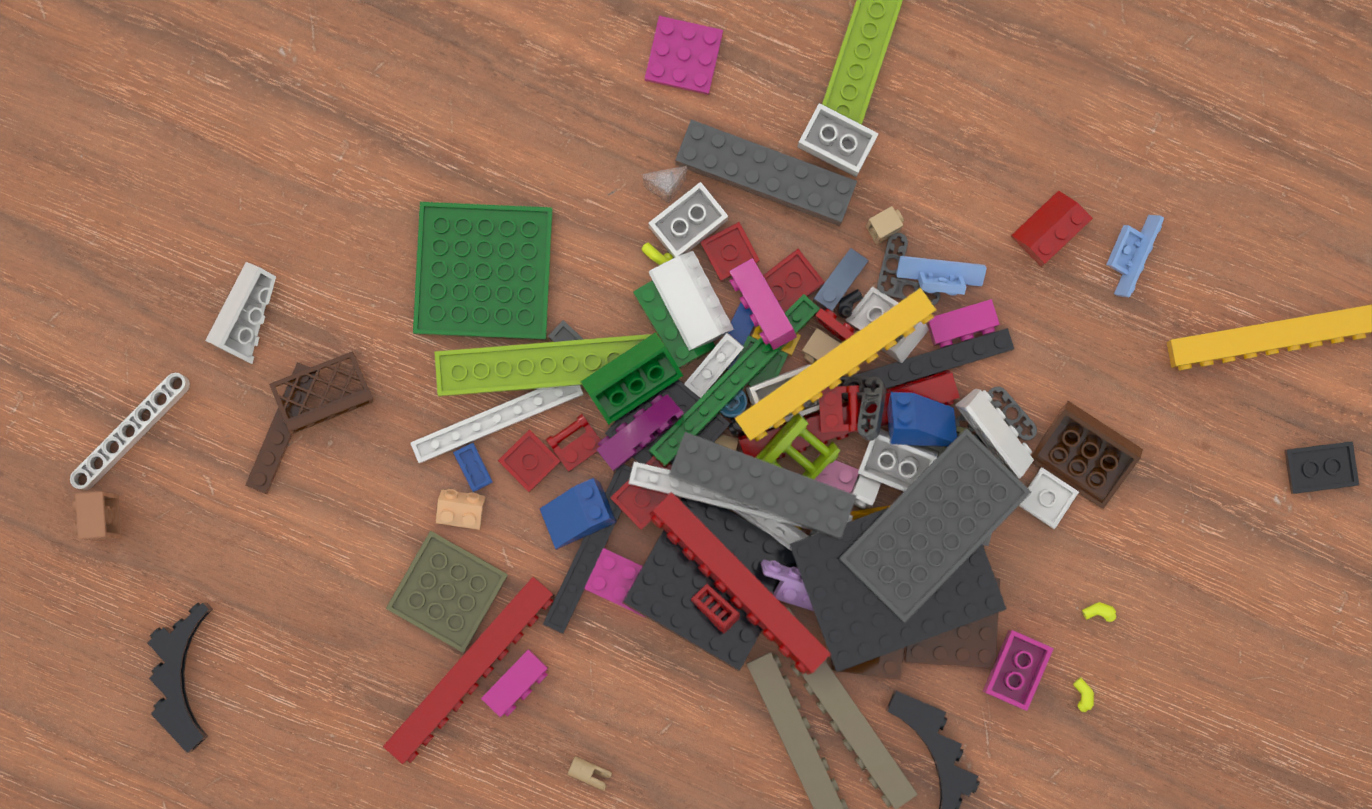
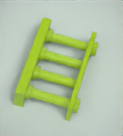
M798 413L784 425L755 458L781 467L776 462V459L781 453L786 452L806 469L802 474L803 476L815 479L829 463L831 464L837 459L840 449L833 441L827 447L806 429L809 423L804 416ZM797 436L804 438L821 453L813 463L791 446V442Z

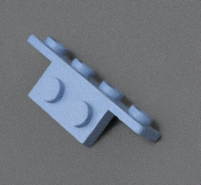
M1148 215L1141 232L1129 225H1123L1106 264L1122 274L1114 292L1115 295L1129 298L1135 290V284L1144 269L1149 253L1152 251L1156 236L1162 228L1164 217Z
M900 256L896 275L898 278L917 279L920 288L928 293L943 292L948 295H965L966 285H983L987 268L986 265Z

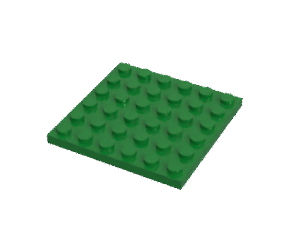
M420 202L413 334L546 340L553 208Z

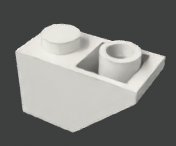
M859 474L851 494L857 495L853 505L861 509L873 506L881 482Z

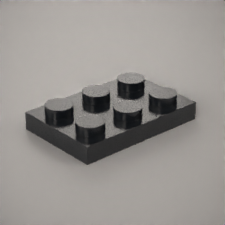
M1353 441L1285 450L1291 494L1359 486Z

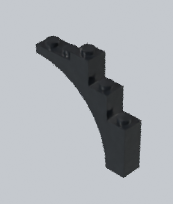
M199 602L189 610L190 615L185 620L181 618L172 626L173 631L169 627H163L162 629L159 627L151 633V640L147 642L165 662L164 664L161 662L151 671L153 675L149 679L167 697V699L161 698L153 706L155 710L151 715L187 753L196 749L208 737L190 708L185 688V665L191 641L202 621L213 610L208 603L200 604Z
M894 690L886 711L903 720L918 734L927 746L939 777V809H959L963 798H960L961 793L969 797L971 793L975 794L980 781L977 780L978 775L954 765L955 761L959 762L963 754L962 744L938 734L939 729L943 730L947 722V717H944L946 712Z

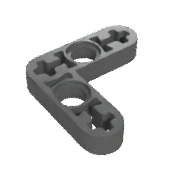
M895 233L890 236L887 242L877 281V290L890 298L903 301L907 298L902 292L904 286L910 285L917 291L920 285L918 282L898 278L896 275L897 269L889 270L886 266L887 260L891 258L896 259L899 263L900 256L888 254L889 251L893 253L895 244L892 241H895L897 238H900V242L904 243V246L898 248L897 254H902L901 256L906 254L908 246L907 237L902 233ZM883 272L889 275H896V278L891 277L890 285L893 288H889L888 291H884V286H881V283H885L888 276L883 275ZM940 292L933 293V296L936 297V299L931 300L933 306L939 302Z
M841 377L842 383L838 386L859 384L857 400H862L858 421L859 434L867 441L876 439L879 436L886 396L885 384L879 377ZM875 385H878L879 388H876L875 392H873L871 388H875ZM841 393L842 399H848V393ZM869 405H877V410L875 412L867 413V408ZM870 424L873 429H870L869 432L866 433L865 429H868Z
M999 386L990 389L987 393L991 398L994 397L993 392H1001V400L1004 403L1007 400L1010 402V404L1002 409L1005 417L1008 408H1015L1018 412L1015 420H1010L1007 417L1004 419L1008 426L1012 425L1015 428L1013 424L1023 417L1025 421L1021 423L1025 427L1030 426L1032 428L1029 431L1031 433L1030 436L1027 434L1023 436L1021 434L1023 428L1017 425L1015 429L1019 434L1018 438L1023 441H1029L1034 438L1037 433L1036 425L1009 393ZM998 400L990 402L995 409L1002 406ZM962 414L956 418V426H960V420L966 421ZM968 424V425H967V428H970V432H972L973 429H972V427Z

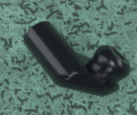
M858 289L840 300L838 307L840 317L849 318L852 315L853 304L863 299Z

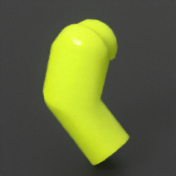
M646 243L642 247V252L658 265L673 259L670 253L662 255L650 243Z
M1101 602L1082 610L1086 620L1096 615L1104 617L1107 622H1112L1116 619V610L1112 606Z
M1080 677L1073 683V686L1081 693V701L1077 704L1078 709L1082 712H1087L1094 706V692Z

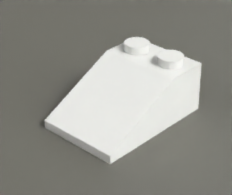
M872 286L852 311V315L845 321L854 329L860 331L897 305L898 302ZM919 322L914 326L916 331L906 338L901 335L895 339L897 344L886 351L885 348L881 350L902 364L929 329L926 324L923 325L922 322Z

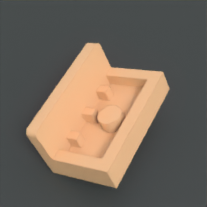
M454 489L441 490L437 504L436 523L480 530L485 496L474 492H457Z

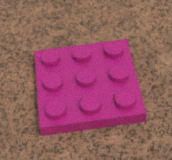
M659 16L645 81L709 95L723 30Z

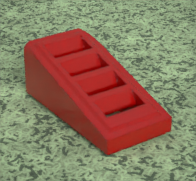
M708 584L691 598V601L723 634L739 620L740 613ZM709 593L711 597L703 604L701 600ZM714 601H716L717 604H715L711 609H709L708 606L712 604ZM722 607L724 610L716 616L715 613ZM728 614L730 617L723 622L722 619Z

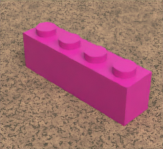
M752 258L730 270L733 279L729 281L735 292L740 290L742 297L739 299L744 308H750L753 314L749 316L755 327L760 325L763 332L759 334L765 345L770 343L773 350L795 339L797 336L754 259Z

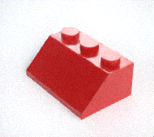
M1057 191L1011 237L1042 267L1093 218L1078 202L1061 191Z

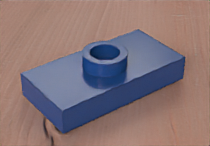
M474 443L453 452L472 492H476L493 483Z

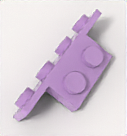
M763 559L761 566L764 575L780 580L774 591V596L780 601L814 611L798 568H790L781 565L777 561Z

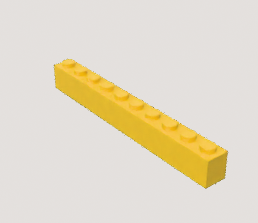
M921 288L740 414L735 420L750 441L755 439L758 442L768 435L767 429L772 426L776 429L786 422L784 417L790 413L795 416L805 409L804 403L809 400L813 403L822 397L821 391L827 387L832 390L842 383L841 377L846 374L850 377L859 371L858 365L864 361L869 364L879 357L878 351L883 348L887 351L896 345L895 339L901 335L906 338L916 331L914 326L919 322H922L924 325L933 319L932 313L936 311L935 307Z
M1372 305L1172 339L1167 342L1171 368L1178 367L1179 371L1192 369V364L1200 363V367L1214 365L1213 361L1222 359V363L1236 361L1235 357L1244 356V359H1251L1257 357V353L1265 352L1267 356L1278 354L1279 349L1287 348L1288 352L1300 350L1301 345L1309 344V348L1323 346L1322 342L1331 341V344L1345 342L1344 338L1352 337L1353 340L1364 339L1366 334L1372 333Z

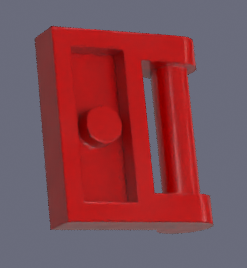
M859 385L836 386L832 390L827 387L821 391L823 394L819 398L821 433L858 431L857 392H859ZM841 393H848L850 424H843Z
M583 414L579 415L575 422L555 436L546 438V441L568 472L597 453L596 449L599 448L598 443L601 441ZM581 427L586 430L583 435L563 449H560L557 445Z

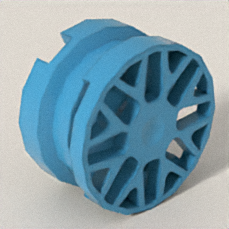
M741 390L720 414L727 418H736L742 414L747 405L745 393Z

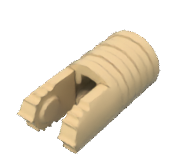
M575 756L567 775L605 791L606 784L591 776L595 773L604 778H610L612 773Z

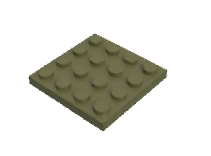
M430 531L386 609L464 653L508 574Z

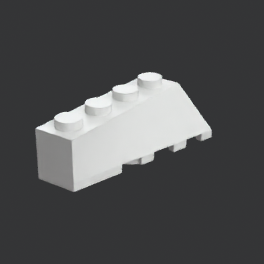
M246 262L205 341L252 364L254 360L252 354L254 347L258 345L260 338L258 337L260 325L265 320L264 310L266 305L269 304L276 276Z

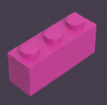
M992 299L934 316L933 319L927 322L933 346L940 345V348L952 345V340L961 338L962 342L974 338L973 334L982 332V335L995 332V327L1000 325Z
M528 649L481 699L499 717H502L504 714L508 717L517 708L514 703L519 698L524 700L532 692L530 687L535 682L540 684L547 677L548 674L545 671L548 667Z

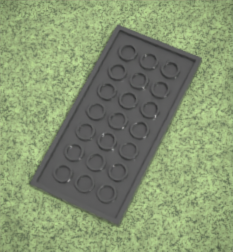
M966 428L839 559L905 623L1032 492Z

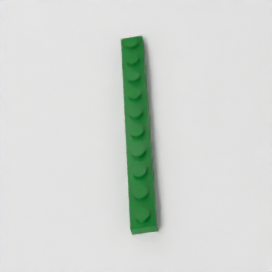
M803 294L785 312L795 334L817 314L820 308ZM760 338L672 426L649 452L666 467L676 457L684 433L687 432L697 436L789 342L773 350L770 343L765 345L763 339Z

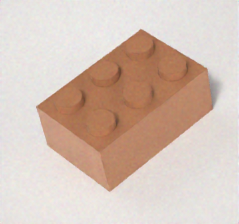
M104 491L76 493L75 499L72 501V507L77 515V522H74V533L78 535V539L89 541L121 539L118 494Z

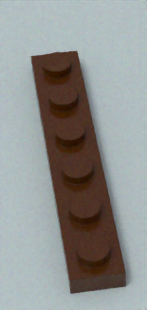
M297 362L292 375L310 367ZM303 376L299 379L297 386L309 390L313 379ZM287 385L283 397L288 398L292 387ZM295 389L290 400L303 404L307 393ZM281 400L284 407L286 401ZM289 403L285 411L288 419L297 416L300 407ZM279 407L245 485L265 494H268L292 435H289Z

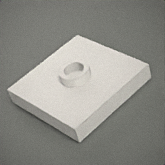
M1041 467L1028 486L1032 493L1019 507L1052 529H1055L1079 491Z

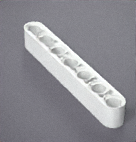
M180 373L168 375L72 472L70 476L72 486L82 490L92 488L188 391L190 387L188 378ZM181 378L182 386L179 389H174V380ZM161 394H165L167 398L163 405H159L157 402ZM145 410H149L151 413L147 421H143L141 417ZM129 426L135 428V433L132 437H127L126 429ZM113 442L119 444V449L116 453L110 451V445ZM97 458H102L103 466L100 469H96L94 466ZM86 474L87 482L81 486L78 481L79 476Z

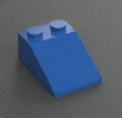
M891 392L887 406L890 444L949 446L957 438L953 407L915 393Z
M595 478L572 487L540 508L556 550L616 523L601 482Z

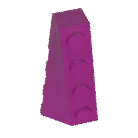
M661 394L650 402L652 406L645 411L642 408L633 415L635 420L629 424L624 422L615 430L617 434L612 438L606 436L598 443L599 448L596 449L613 472L672 427L684 415L683 411L668 394L664 397Z

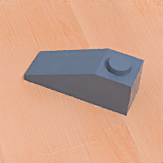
M850 248L814 297L813 303L823 310L829 309L833 312L869 260Z

